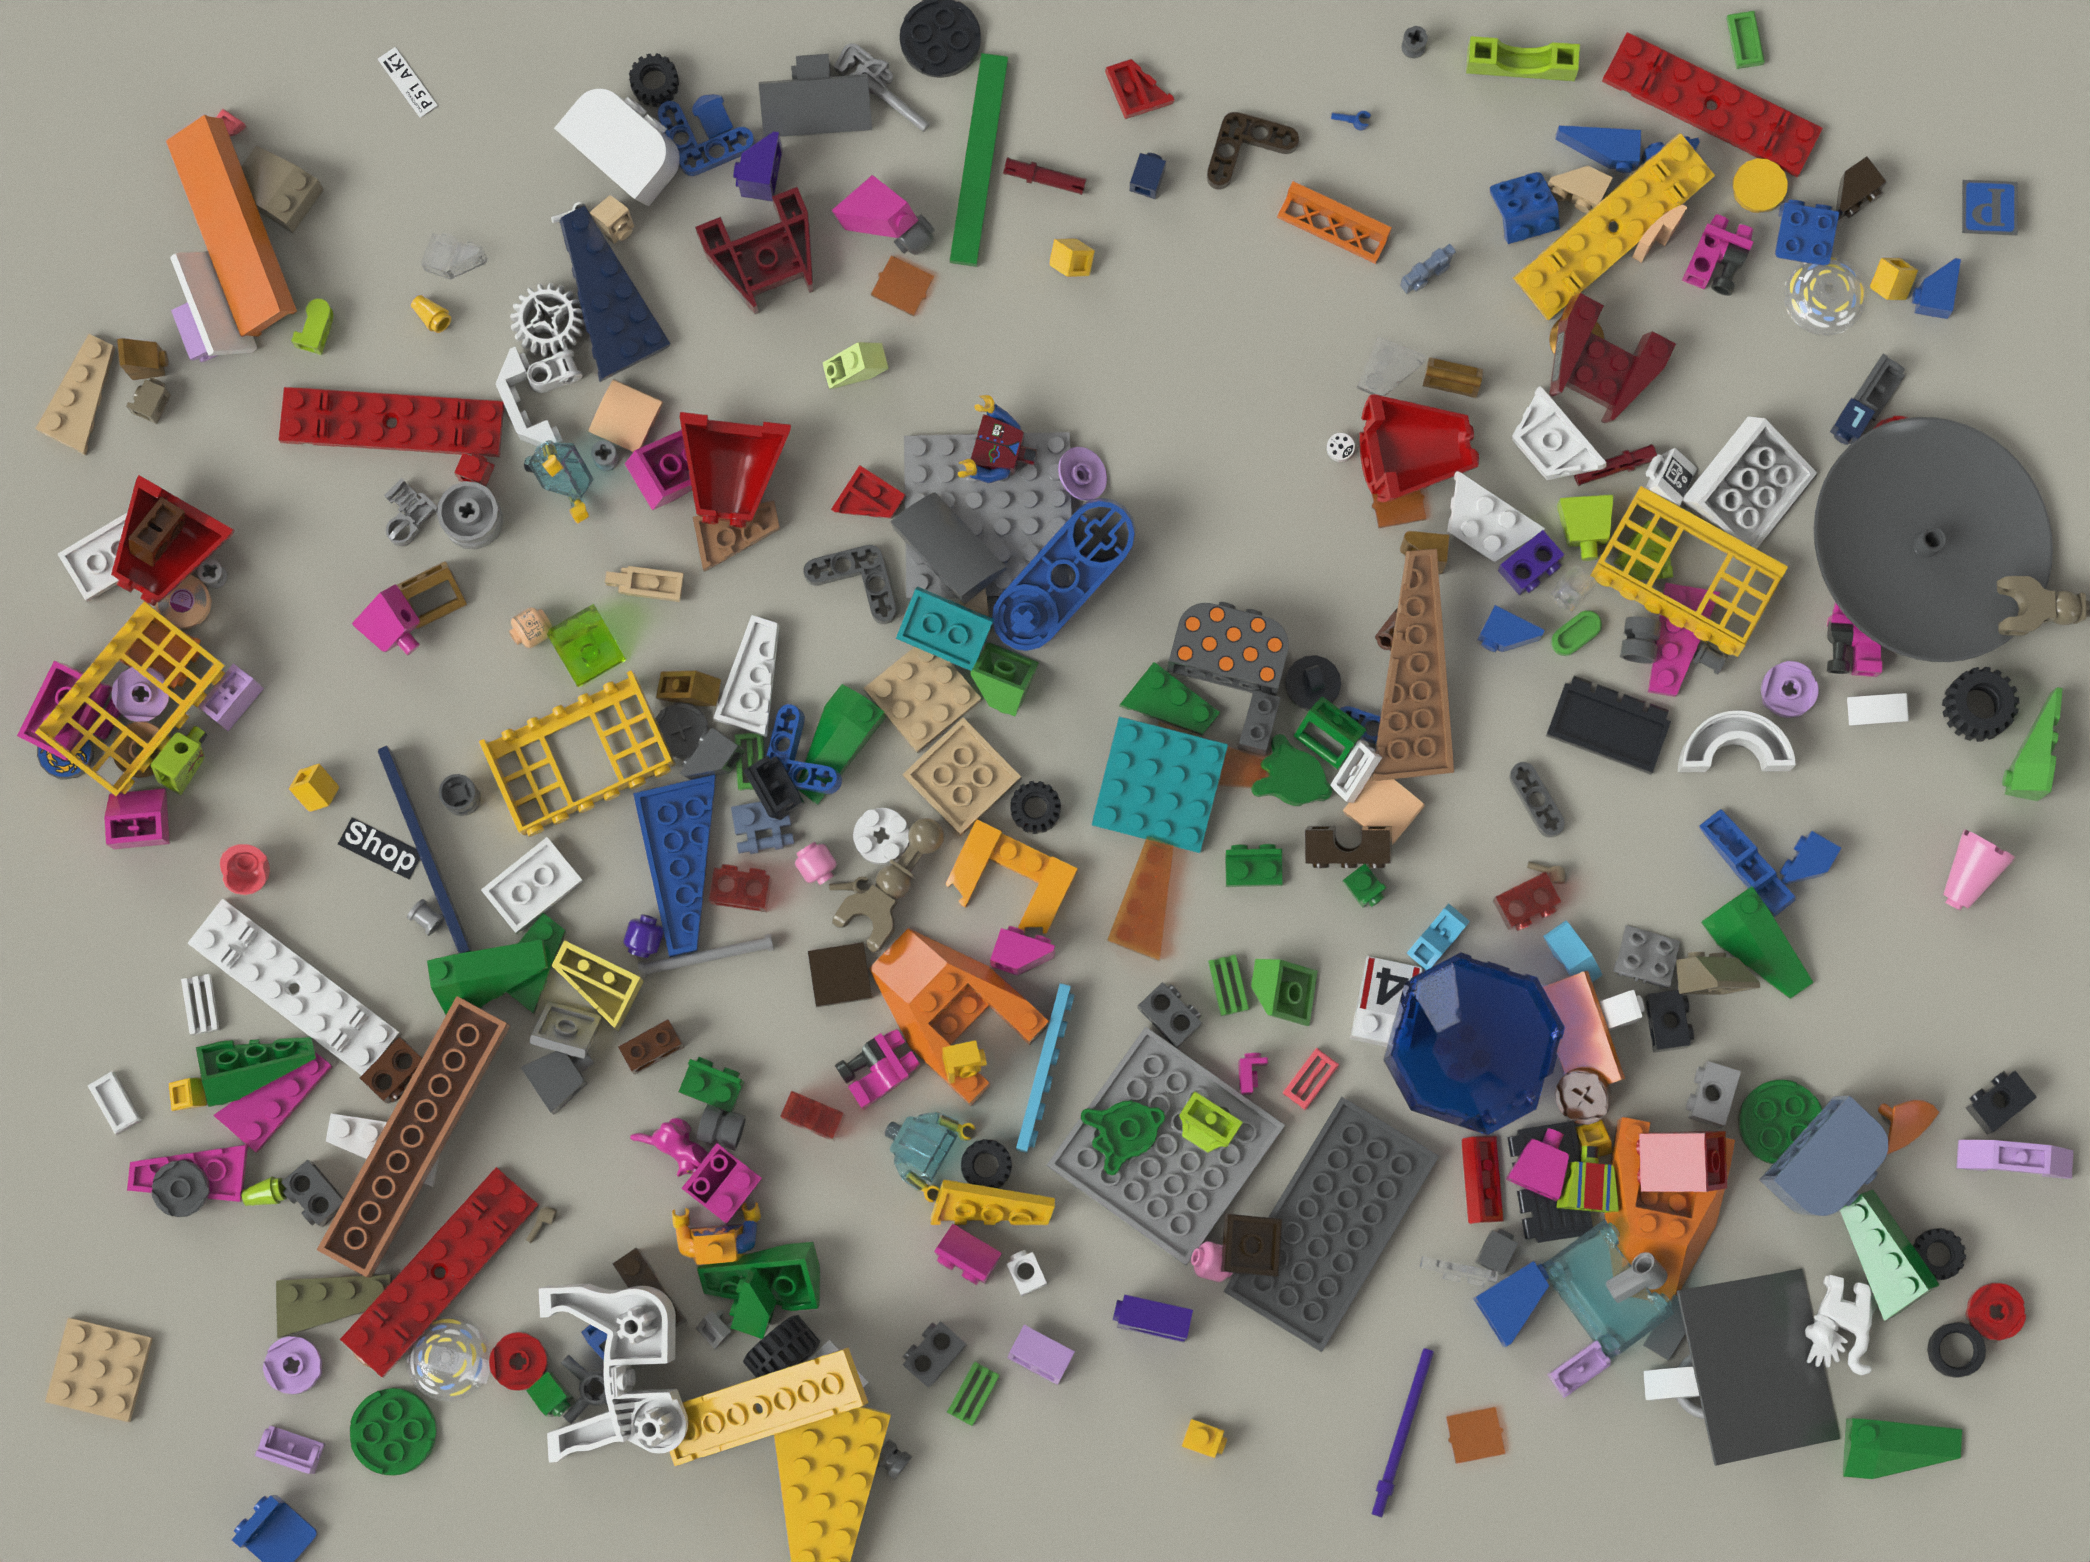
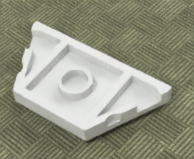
M1539 386L1535 391V396L1530 406L1527 407L1523 414L1521 423L1512 435L1513 442L1546 480L1604 469L1606 461L1545 390Z
M1456 471L1454 475V480H1456L1454 497L1451 498L1450 506L1452 514L1449 518L1447 532L1493 562L1499 560L1545 529L1461 472Z

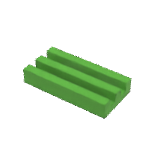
M755 733L735 734V743L742 747L741 740H747L748 767L754 764L752 739H757L758 760L765 757L763 736ZM741 757L736 764L738 790H754L750 782L744 783L743 761Z
M1236 954L1216 960H1209L1208 964L1220 1015L1225 1016L1249 1010ZM1227 963L1232 964L1241 1006L1236 1007ZM1221 965L1231 1007L1229 1009H1225L1215 967Z
M974 1361L947 1413L973 1426L1000 1375ZM976 1370H979L981 1374L960 1413L955 1411ZM987 1375L992 1377L971 1417H966L965 1415Z

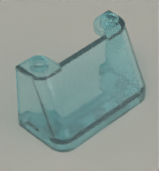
M1604 1219L1545 1261L1542 1266L1549 1275V1282L1593 1341L1597 1340L1602 1346L1601 1350L1606 1357L1613 1358L1624 1352L1675 1313L1671 1309L1672 1303L1665 1294L1651 1293L1647 1287L1620 1303L1614 1300L1605 1282L1630 1268L1631 1264L1617 1247L1619 1245V1231L1612 1223H1607Z

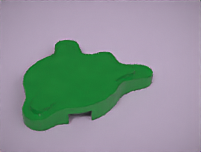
M1283 734L1275 735L1271 740L1272 754L1261 762L1262 769L1267 771L1269 776L1253 783L1251 787L1253 795L1256 797L1275 796L1284 803L1299 807L1303 804L1329 799L1332 795V787L1326 780L1320 762L1307 752L1294 748Z
M1122 1101L1114 1104L1107 1110L1084 1109L1081 1113V1120L1084 1124L1100 1131L1099 1136L1093 1139L1092 1146L1105 1156L1104 1170L1108 1175L1113 1176L1119 1172L1126 1160L1138 1157L1152 1147L1158 1129L1165 1121V1114L1158 1107L1150 1108L1137 1102Z

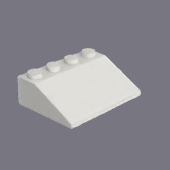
M1748 416L1686 493L1682 502L1697 517L1757 549L1817 472L1766 418Z

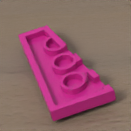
M1665 583L1663 594L1696 612L1708 590ZM1718 591L1713 592V594L1717 595L1718 597L1721 593ZM1709 599L1701 615L1710 619L1716 603ZM1659 615V621L1662 625L1660 638L1655 641L1658 651L1656 662L1652 663L1648 693L1676 697L1700 639L1688 629L1677 627L1668 618Z
M315 1051L316 1059L241 1099L231 1102L213 1116L253 1151L258 1153L333 1066Z
M248 1145L130 1162L127 1191L152 1193L154 1175L162 1166L172 1161L187 1160L196 1163L205 1171L210 1186L208 1199L241 1202Z

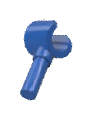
M1360 111L1354 116L1332 112L1331 119L1352 123L1357 130L1362 131L1369 124L1361 123L1359 118L1369 119L1371 114L1367 111Z

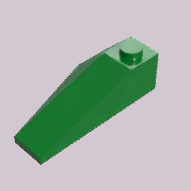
M841 684L824 706L805 763L828 766L842 775L886 719L885 712L860 693ZM802 769L798 783H803L808 779L809 772L807 769ZM817 776V780L825 784L833 780L830 776L828 778ZM797 789L817 805L827 795Z
M1752 886L1701 922L1720 948L1739 958L1746 967L1751 968L1762 979L1789 999L1814 983L1770 910Z
M542 939L427 960L431 989L445 1015H447L456 997H460L481 1009L483 1005L493 999L503 996L509 989L524 983L548 968L545 944Z
M311 1037L281 1038L268 1044H260V1040L256 1039L250 1040L249 1044L234 1045V1041L230 1040L196 1047L201 1080L208 1107L237 1101L316 1059Z
M814 1242L785 1244L745 1254L735 1262L705 1264L697 1268L703 1292L707 1295L738 1300L740 1294L736 1292L739 1280L741 1276L747 1277L752 1267L758 1270L776 1299V1305L782 1306L783 1310L818 1309L820 1306V1264Z
M1846 1418L1843 1477L1876 1479L1960 1459L1962 1429Z

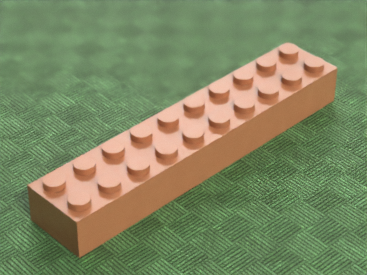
M460 997L455 998L320 1242L317 1251L365 1277H373L511 1027L510 1024Z

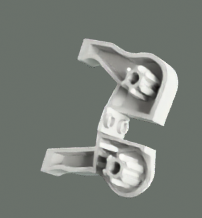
M592 1284L547 1285L539 1288L540 1318L551 1317L560 1311H565L608 1334L604 1352V1387L609 1411L547 1433L549 1462H558L572 1452L589 1451L612 1442H624L626 1440L652 1453H666L675 1449L683 1441L688 1429V1416L677 1388L632 1389V1386L635 1385L636 1375L635 1370L631 1369V1365L663 1364L675 1360L676 1315L674 1306L667 1295L650 1286H634L625 1290H609Z

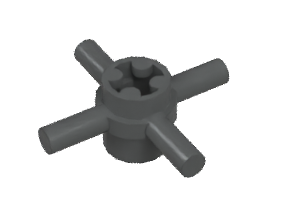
M568 1354L561 1364L580 1380L579 1391L581 1396L563 1416L572 1424L589 1404L601 1405L605 1403L607 1406L608 1404L605 1391L603 1394L595 1393L594 1395L589 1392L592 1388L589 1383L592 1380L600 1381L605 1390L604 1371L594 1370L588 1373Z

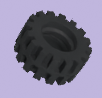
M649 53L646 54V58L641 56L638 58V63H633V69L629 72V81L633 94H635L639 101L642 100L645 105L651 103L653 107H657V103L663 104L666 100L671 101L674 98L673 94H677L679 77L675 65L669 61L668 57H661L658 53L652 56ZM651 71H660L665 75L666 79L661 87L649 89L643 84L644 76Z
M987 1139L976 1141L967 1147L961 1158L962 1175L968 1184L999 1188L1010 1177L1012 1170L1010 1154L997 1141ZM981 1154H992L998 1160V1170L991 1177H982L974 1169L975 1160Z
M1938 1228L1925 1231L1915 1239L1913 1247L1936 1280L1949 1279L1958 1274L1959 1270L1964 1266L1963 1262L1966 1260V1254H1964V1250H1966L1965 1245H1962L1961 1238L1954 1235V1232L1951 1230ZM1935 1242L1946 1245L1950 1252L1949 1261L1941 1267L1931 1264L1927 1257L1929 1246Z

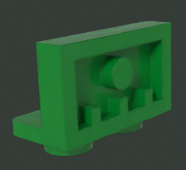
M1275 844L1259 845V849H1248V845H1232L1231 849L1225 852L1226 887L1282 886V849H1276Z
M698 1057L697 1061L690 1059L688 1062L689 1067L678 1092L703 1103L719 1107L726 1112H733L744 1085V1081L739 1078L740 1073L724 1067L723 1072L712 1068L714 1063Z

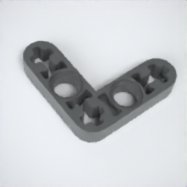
M865 545L814 558L805 564V579L814 586L862 575L873 619L880 624H888L895 619L896 606L883 556L878 547ZM867 552H871L873 556H878V558L874 559V564L869 565L868 561L859 562L861 568L856 569L853 555H857L858 560L865 559ZM841 558H846L851 562V567L846 572H839L835 568L836 562ZM830 561L831 570L834 575L829 576L828 570L821 572L820 578L815 579L814 575H809L813 571V566H818L819 570L826 569V562ZM876 577L883 579L885 582L884 588L878 592L872 591L869 588V582ZM883 597L885 607L892 609L888 611L887 617H882L881 613L876 614V611L880 610L878 599L872 601V598Z

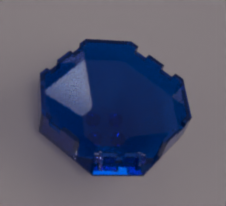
M1460 952L1412 977L1404 984L1383 1061L1411 1111L1489 1135L1537 1109L1544 1080L1553 1074L1558 1056L1556 1053L1559 1042L1563 1038L1565 1026L1537 977L1529 974L1522 975L1510 971L1508 967L1489 961L1485 963L1471 958V955Z

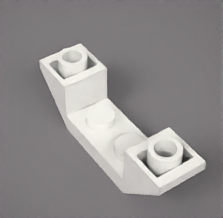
M516 347L510 348L496 381V387L520 440L543 449L551 446L554 453H559L561 449L558 443L563 440L557 426L551 428L548 420L529 427L532 424L526 411L520 412L517 406V402H520L521 399L513 385L528 379L526 370L530 365L525 353L519 355Z

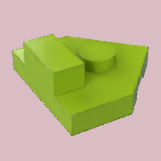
M1646 521L1642 527L1647 529L1651 521ZM1655 525L1652 533L1670 542V538ZM1634 532L1624 545L1635 550L1643 535ZM1648 538L1640 554L1659 563L1667 548ZM1620 550L1613 564L1621 571H1624L1631 556ZM1670 555L1656 579L1674 577ZM1636 559L1628 575L1637 580H1649L1655 569Z

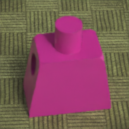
M396 584L380 592L351 623L383 652L399 646L408 656L420 646L410 634L419 624V618Z
M1548 1128L1542 1142L1535 1139L1529 1140L1505 1180L1551 1200H1559L1569 1159L1568 1153L1558 1149L1564 1134Z

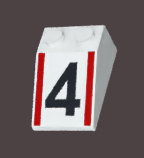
M1367 956L1350 1039L1406 1051L1414 1020L1422 968Z

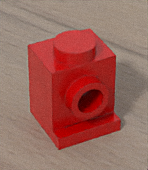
M474 452L471 455L462 453L454 473L461 482H477L486 487L495 464L487 462V458Z

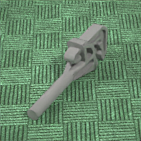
M848 44L843 48L834 65L835 71L844 76L849 68L856 65L854 60L856 59L861 64L850 75L868 74L870 93L882 98L921 131L925 132L930 126L928 121L888 90L886 83L890 84L893 81V74L889 71L888 62L873 58L857 44Z

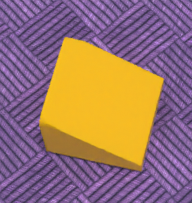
M187 1078L169 1083L172 1111L207 1105L201 1078Z
M1602 1119L1590 1125L1575 1127L1581 1150L1582 1146L1599 1147V1157L1612 1153L1611 1140Z

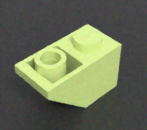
M858 342L823 362L829 389L865 381L889 369L882 343Z

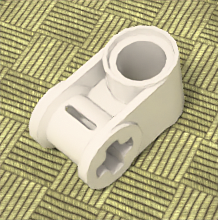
M572 350L561 351L552 357L531 364L527 371L531 388L535 392L546 393L580 380L583 375L581 371L577 370L573 360L574 352ZM538 373L548 375L543 382H536L533 379Z

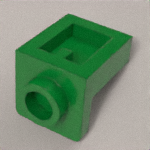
M1363 864L1342 880L1362 908L1368 904L1373 907L1385 898L1382 893L1385 892L1387 887L1384 883L1381 884L1366 864Z

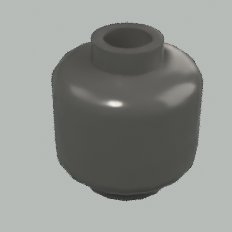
M922 214L916 215L919 221L894 241L895 245L904 254L909 251L913 255H918L934 241L932 233L935 229Z

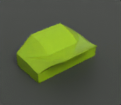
M1195 1091L1179 1115L1183 1125L1182 1136L1207 1153L1220 1146L1228 1147L1243 1123Z

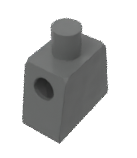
M555 1051L522 1066L521 1069L550 1113L554 1115L587 1085L581 1072L593 1065L594 1062L588 1053L583 1059L576 1056L571 1058L568 1054Z

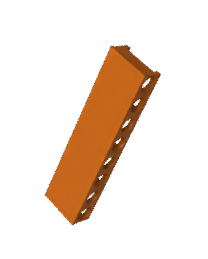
M203 115L166 140V143L239 333L242 337H258L262 335L261 331L286 315L296 313L297 310L222 118Z

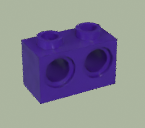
M1542 530L1501 563L1498 572L1518 595H1521L1525 590L1531 593L1541 584L1539 579L1546 573L1551 576L1562 567L1560 562L1565 554ZM1541 550L1548 552L1550 560L1547 562L1540 561L1537 558L1536 552ZM1517 568L1526 569L1529 572V578H1519L1515 570Z

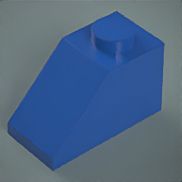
M1955 258L1925 278L1918 288L1915 287L1912 296V304H1916L1915 314L1948 319L1953 312L1961 259Z
M1495 605L1477 640L1481 641V645L1489 651L1496 652L1498 650L1505 652L1540 641L1545 630Z

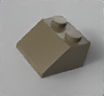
M1705 952L1688 953V958L1676 960L1679 994L1726 995L1760 988V982L1740 959L1728 958L1726 953H1711L1709 957H1705Z

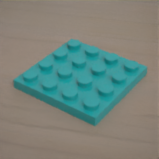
M1119 716L1091 825L1200 853L1228 744Z

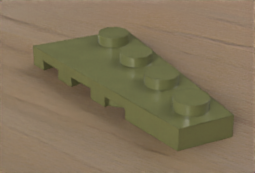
M392 1275L277 1280V1338H283L300 1331L364 1313L392 1282Z

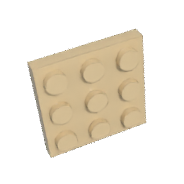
M913 647L864 687V691L885 712L886 717L917 753L982 701L981 697L951 662L916 647Z
M964 717L902 774L913 788L960 836L1021 779V776Z
M68 1318L45 1402L131 1422L153 1338Z

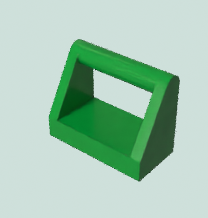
M1322 696L1309 710L1293 737L1338 770L1367 729ZM1311 722L1345 747L1340 757L1305 732Z

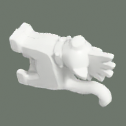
M1833 1275L1825 1276L1823 1284L1828 1288L1826 1295L1820 1304L1818 1314L1814 1315L1815 1323L1808 1325L1805 1329L1806 1337L1813 1342L1807 1363L1812 1362L1815 1356L1816 1367L1820 1366L1823 1357L1827 1368L1830 1367L1831 1356L1836 1363L1840 1361L1837 1350L1841 1353L1845 1352L1841 1344H1846L1848 1341L1836 1332L1839 1330V1327L1856 1336L1855 1345L1848 1354L1849 1367L1858 1375L1869 1374L1872 1371V1367L1861 1364L1859 1359L1867 1351L1872 1315L1877 1307L1872 1289H1870L1869 1285L1855 1283L1853 1291L1856 1294V1299L1854 1302L1843 1299L1844 1278Z

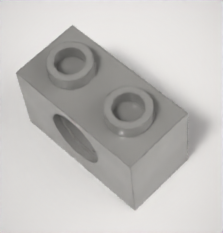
M1710 1061L1704 1063L1703 1067L1699 1066L1694 1078V1083L1698 1084L1695 1094H1690L1686 1105V1110L1690 1111L1688 1118L1718 1128L1724 1127L1741 1071ZM1707 1087H1714L1718 1091V1099L1716 1101H1710L1706 1098L1705 1089Z

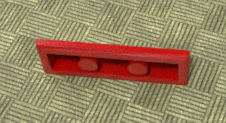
M1497 1136L1463 1138L1461 1142L1468 1223L1504 1222Z

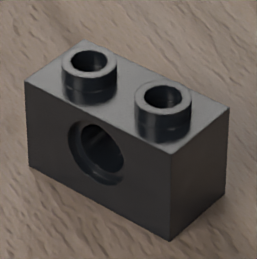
M1679 990L1647 994L1644 999L1653 1053L1685 1049L1691 1046L1690 1041L1694 1040V1031L1692 1024H1687L1686 1013H1689L1688 997L1679 994ZM1665 1014H1672L1676 1017L1677 1025L1675 1028L1665 1025L1663 1020Z
M2002 1071L1991 1080L1993 1084L1991 1088L1986 1092L1981 1088L1969 1098L1972 1103L1965 1108L1987 1135L1996 1131L2037 1098L2016 1071L2008 1074ZM1995 1093H2000L2004 1096L2005 1105L2003 1108L1995 1105L1993 1101Z

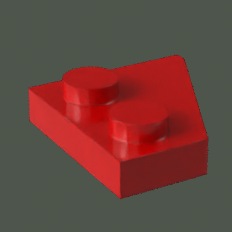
M1132 59L1108 66L1105 69L1125 119L1172 105L1175 100L1170 93L1167 95L1156 85L1157 81L1150 75L1145 74L1141 67Z
M859 465L831 510L841 514L892 519L907 495Z

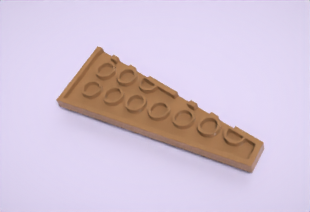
M1437 549L1406 551L1375 751L1382 759L1372 773V781L1454 773Z

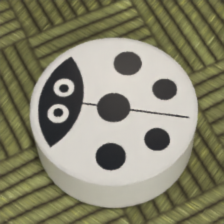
M1345 433L1334 434L1328 440L1327 454L1336 462L1347 461L1353 455L1355 444L1353 439Z

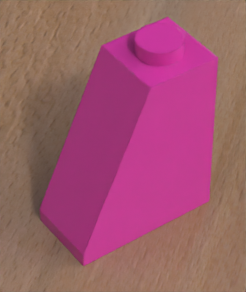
M873 175L832 209V212L845 230L899 238L919 221L908 202Z

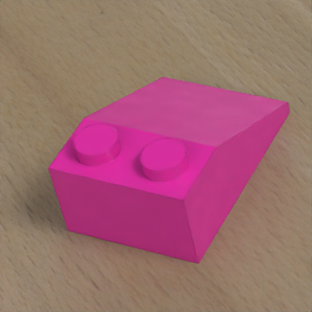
M682 430L635 450L625 462V466L652 511L692 491Z
M53 661L17 736L68 761V758L38 736L35 731L84 673L65 663ZM100 682L89 698L103 708L112 691V687ZM84 702L71 718L86 730H89L100 713ZM67 722L54 739L69 751H72L84 735Z

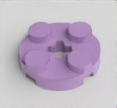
M1786 661L1775 665L1766 673L1761 683L1763 705L1780 717L1793 718L1802 716L1814 705L1818 697L1817 680L1815 681L1811 670L1799 662ZM1788 683H1792L1793 689L1797 690V693L1791 694L1790 697L1786 696L1785 691L1782 690V686H1787Z
M133 667L123 671L112 687V700L115 707L124 717L135 722L152 720L161 714L169 701V696ZM152 667L147 668L146 671L163 684L165 681L163 674ZM139 686H144V690L149 692V696L144 697L143 701H138V697L133 696V690H138Z
M284 1337L273 1343L267 1351L268 1353L263 1364L264 1376L270 1386L287 1394L306 1392L316 1384L322 1375V1358L319 1350L313 1343L300 1337ZM291 1357L293 1360H299L300 1362L296 1373L292 1370H286V1366L289 1365L288 1359Z

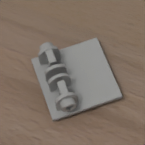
M1626 925L1618 960L1615 962L1613 972L1618 973L1620 977L1621 975L1629 978L1635 977L1634 981L1642 979L1643 984H1646L1648 981L1649 984L1659 986L1660 989L1663 986L1670 988L1680 941Z

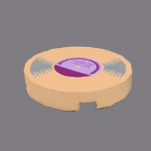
M189 575L160 603L157 602L155 608L179 629L186 630L197 624L199 625L206 619L211 609L212 600L205 584L193 575Z

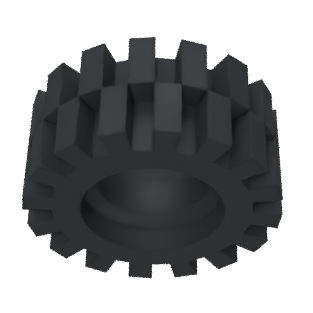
M1029 781V784H1022L1018 790L1016 789L1013 798H1011L1010 810L1012 819L1019 828L1021 827L1027 833L1028 831L1032 832V834L1047 832V829H1052L1056 821L1058 822L1061 802L1058 793L1049 784L1045 785L1042 781L1038 783ZM1033 797L1043 799L1047 805L1044 815L1038 818L1030 817L1024 809L1025 803Z

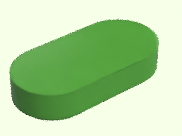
M1582 611L1560 627L1552 636V649L1558 655L1570 656L1595 638L1602 627L1598 614L1593 611Z

